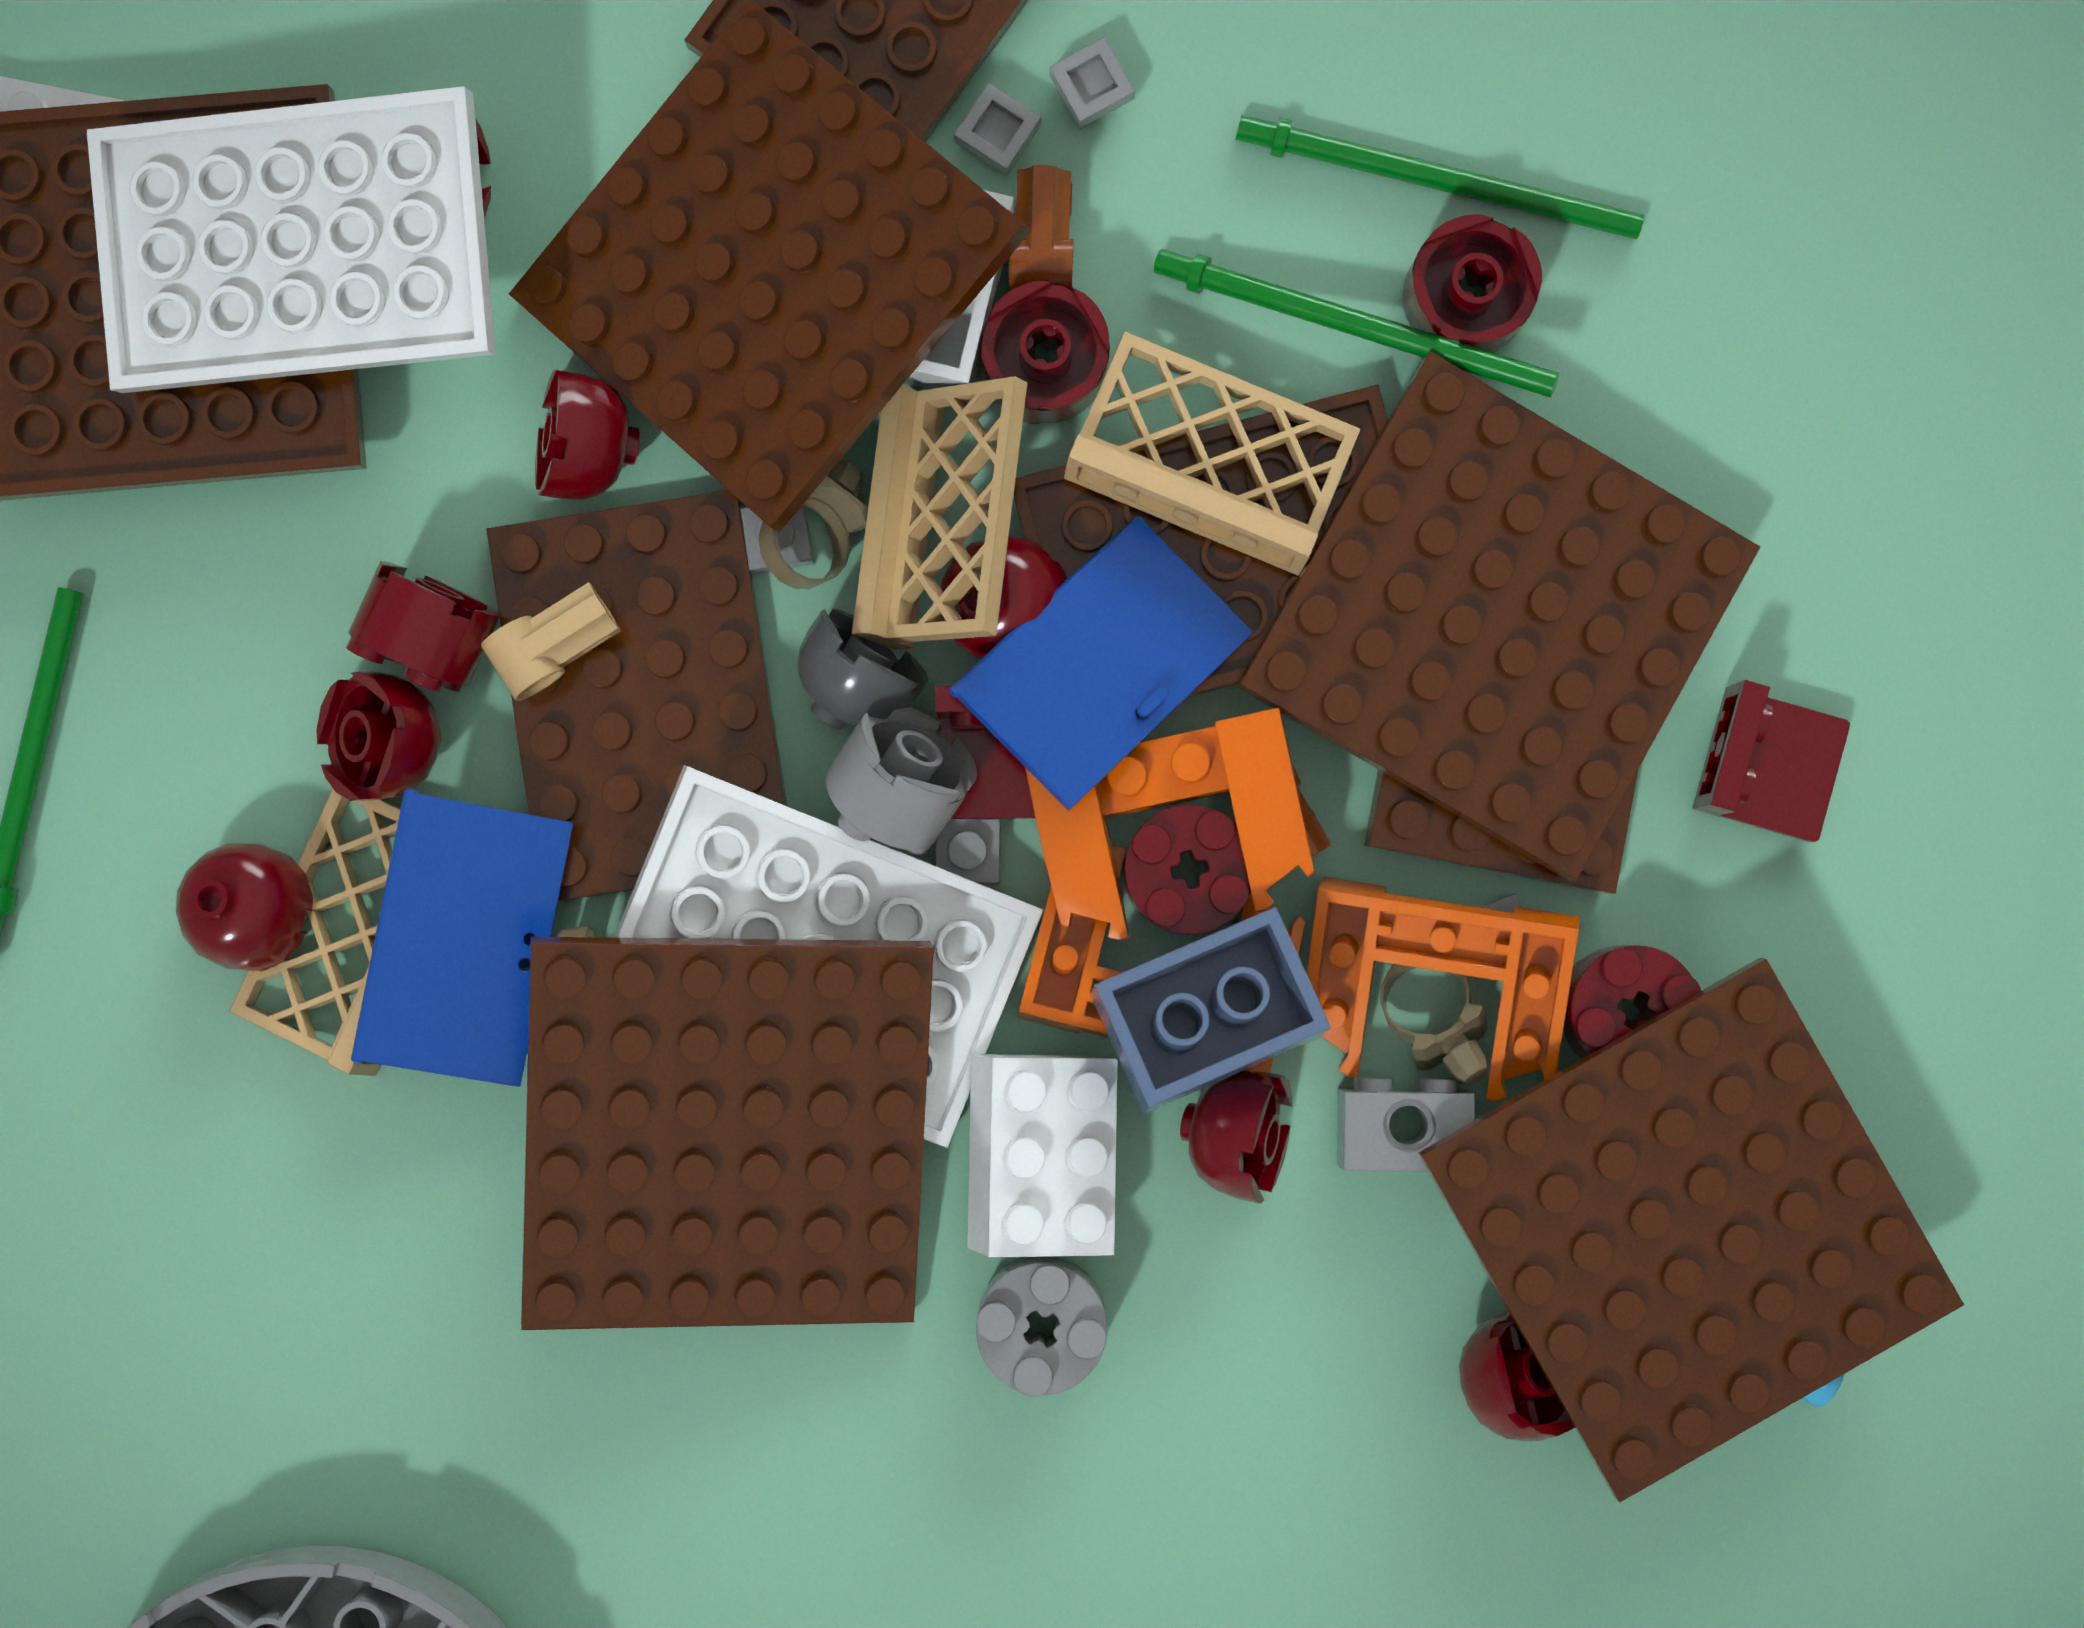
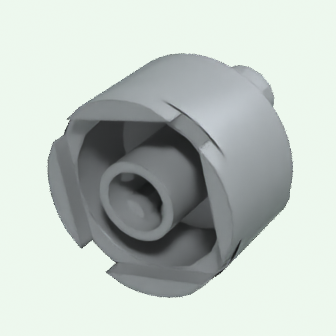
M915 708L896 709L887 719L870 717L868 712H866L840 750L826 775L828 794L840 812L838 817L840 828L847 835L859 841H868L872 838L888 846L904 849L914 855L926 854L977 779L976 764L968 748L958 737H956L952 745L948 743L942 736L936 733L941 723Z
M1022 1257L1007 1264L988 1283L980 1302L976 1322V1337L981 1356L990 1371L1000 1381L1029 1397L1057 1394L1078 1385L1096 1367L1106 1345L1107 1322L1102 1296L1095 1282L1078 1265L1057 1257ZM1037 1310L1043 1318L1051 1314L1057 1317L1053 1321L1052 1335L1045 1337L1040 1331L1034 1334L1028 1332L1031 1312Z

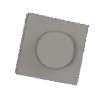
M1105 37L1049 67V75L1079 129L1135 98V90Z
M988 83L955 132L954 140L955 143L1007 176L1041 126V116Z
M803 506L795 513L780 533L776 531L777 546L784 561L791 568L814 565L806 508ZM748 507L740 508L749 571L752 574L770 572L760 554L759 532L763 520Z
M950 819L936 840V867L976 883H1000V819Z

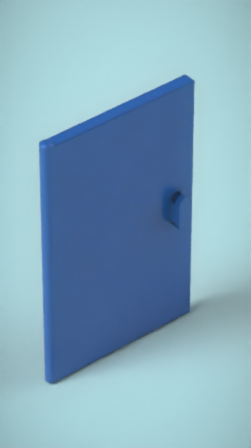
M1135 516L1056 589L1051 602L1038 618L1014 628L949 688V691L1070 811L1254 632L1145 523L1142 517ZM1136 711L1139 716L1145 717V719H1139L1136 716Z
M414 789L404 790L351 1055L353 1062H368L503 1085L521 1086L528 1051L531 937H551L573 822L417 793Z

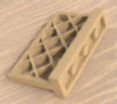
M1124 332L1080 435L1078 434L1068 456L1064 479L1299 576L1312 552L1318 532L1354 447L1360 428L1138 336ZM1129 355L1155 364L1163 383L1132 394L1122 373ZM1171 372L1181 376L1173 379ZM1197 383L1213 388L1222 408L1191 419L1179 390ZM1115 387H1117L1121 399L1109 403ZM1168 394L1180 423L1149 434L1137 406ZM1230 396L1237 398L1240 401L1232 403ZM1256 407L1271 412L1280 433L1250 443L1238 414ZM1127 410L1139 439L1117 446L1095 437V433L1103 418ZM1227 419L1240 448L1209 459L1196 430ZM1289 420L1300 425L1292 428ZM1313 432H1319L1341 441L1334 459L1310 468L1297 438ZM1186 434L1198 464L1179 471L1163 465L1155 445ZM1286 443L1298 473L1268 483L1256 454ZM1145 450L1148 458L1138 455L1136 452ZM1245 459L1257 488L1238 496L1223 490L1214 470ZM1203 474L1207 483L1194 477ZM1328 474L1320 491L1315 478ZM1304 483L1314 505L1308 523L1305 524L1283 515L1274 494ZM1263 499L1266 507L1254 503V501Z
M1014 376L921 391L903 384L881 410L852 626L853 635L894 650L914 648V642L996 636L1027 382ZM995 399H1002L1000 418L986 432L978 420ZM952 406L958 416L941 435L944 407ZM970 431L978 444L962 464L958 466L950 453ZM991 459L994 463L993 479L979 495L970 482L986 462ZM942 465L950 478L933 497L936 470ZM962 493L970 507L951 529L942 515ZM983 522L986 526L985 543L971 558L962 544L977 526ZM933 527L942 541L925 560L928 532ZM954 556L962 567V571L943 592L934 578L951 557ZM974 585L978 590L975 619L963 620L954 607ZM925 590L934 604L917 623L920 594Z
M332 789L298 862L300 868L307 875L313 895L312 911L306 910L305 919L310 918L319 949L294 959L290 955L279 965L262 971H248L229 1012L329 1060L328 1065L349 1075L376 1076L380 1064L368 1062L355 1063L351 1060L369 967L363 979L345 985L336 953L363 943L370 963L377 925L372 927L362 896L386 885L393 850L389 838L396 835L401 808L381 799L353 801L365 807L373 832L345 843L339 822L349 799L337 794ZM382 815L397 823L385 827ZM331 842L333 849L326 851L329 843ZM377 843L386 874L358 885L349 854ZM337 860L346 890L318 901L312 882L319 866ZM350 901L359 933L332 943L322 912ZM323 959L333 991L305 1001L295 970ZM282 975L292 1007L273 1015L254 1007L264 983ZM356 993L351 1003L349 995ZM336 1001L343 1023L332 1045L316 1037L309 1011ZM295 1017L299 1028L285 1021Z

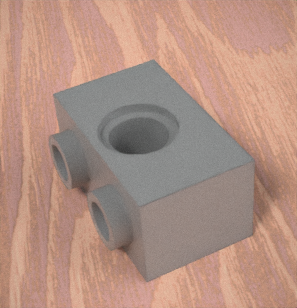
M1354 1077V1089H1338L1337 1165L1344 1171L1429 1172L1418 1152L1475 1120V1094L1465 1090H1457V1081L1453 1078H1418V1090L1393 1089V1078ZM1413 1106L1421 1118L1420 1129L1413 1138L1406 1141H1398L1390 1132V1118L1400 1107Z

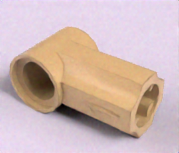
M588 582L533 618L531 616H523L502 626L490 634L482 642L481 647L515 701H520L550 686L565 673L563 667L590 652L621 630L602 598Z

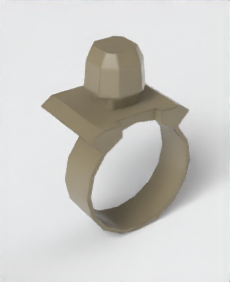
M839 461L801 506L818 513L826 522L827 532L832 540L833 560L829 572L823 579L807 578L795 572L784 561L776 541V531L770 528L764 521L762 522L759 532L760 554L767 569L780 582L794 589H811L835 578L847 565L851 550L849 536L866 528L868 507L857 499L863 485L862 472L850 461Z
M1395 964L1387 972L1381 985L1380 1004L1389 1028L1401 1040L1413 1044L1412 1053L1417 1070H1431L1443 1062L1456 1081L1465 1086H1469L1483 1078L1488 1073L1487 1061L1477 1041L1484 1037L1488 1026L1484 1007L1472 1004L1470 986L1465 975L1454 974L1463 983L1466 990V1004L1459 1016L1460 1019L1451 1028L1436 1035L1415 1034L1400 1028L1389 1017L1386 1010L1387 995L1393 983L1405 972L1416 968Z

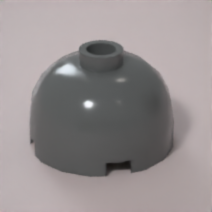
M824 609L819 613L807 631L799 648L797 668L802 687L814 701L811 706L812 712L826 724L842 729L846 723L856 727L866 712H868L870 717L887 719L894 710L910 707L929 681L926 671L919 662L907 651L898 660L888 647L853 635V615L838 609H832L828 615Z

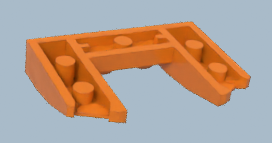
M1279 708L1215 721V726L1140 742L1070 811L1026 769L1045 863L1060 924L1071 928L1074 913L1111 923L1108 937L1119 941L1130 939L1107 818L1219 794L1230 793L1255 911L1257 913L1267 911L1276 904L1267 893V890L1297 866L1303 870L1308 878L1315 873L1284 723Z
M1113 846L1112 849L1119 879L1127 848ZM1052 887L1048 895L1017 1018L1079 1034V1031L1109 1038L1090 996L1095 984L1123 973L1097 966L1107 922L1073 913L1071 928L1061 925ZM1250 893L1245 906L1241 909L1238 923L1262 913L1255 911L1252 893ZM1301 917L1289 929L1286 927L1297 954L1299 953L1306 921ZM1273 1058L1244 1071L1270 1073Z
M1323 877L1317 892L1307 975L1331 1026V1029L1321 1037L1347 1054L1339 1065L1338 1070L1348 1077H1358L1375 964L1378 961L1503 981L1485 1100L1498 1101L1507 1098L1504 1084L1505 1079L1537 1070H1542L1544 1080L1556 1074L1579 933L1580 916L1516 906L1514 913L1390 894L1386 893V886Z

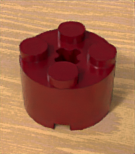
M1481 214L1457 217L1439 226L1420 248L1405 279L1403 305L1409 325L1491 352H1496L1503 348L1514 338L1531 315L1540 292L1542 269L1537 252L1530 240L1515 227L1511 229L1502 223L1493 221V217ZM1463 279H1466L1470 287L1481 286L1483 291L1479 297H1474L1471 291L1464 292L1460 284Z
M1034 281L1012 289L994 305L985 324L981 340L984 376L986 381L1016 376L1027 382L1023 415L1024 422L1028 424L1057 423L1080 414L1095 400L1108 371L1110 350L1108 327L1097 305L1085 293L1074 288L1070 289L1061 285L1051 284V282ZM1041 343L1048 351L1058 347L1056 350V361L1047 363L1043 358L1034 360V347ZM996 399L1002 406V399Z
M380 561L348 631L351 638L346 647L347 650L378 664H383L385 659L402 664L407 667L403 677L426 689L440 692L441 688L444 687L460 692L462 686L470 684L484 653L481 644L493 633L500 614L494 611H486L488 605L436 579L425 575L424 579L416 578L415 582L404 577L407 568L394 563Z
M1179 805L1160 811L1139 828L1126 851L1123 863V880L1129 900L1143 918L1164 931L1174 934L1192 935L1215 930L1228 923L1240 912L1251 893L1237 825L1226 814L1201 805ZM1181 853H1189L1193 862L1202 861L1204 864L1205 873L1196 877V888L1187 889L1184 879H1173L1171 875V868L1180 864Z
M1619 945L1599 949L1573 965L1563 1032L1573 1051L1583 1059L1701 991V987L1677 959L1662 950L1640 945ZM1621 999H1634L1633 1005L1639 1009L1636 1020H1626V1014L1618 1009Z

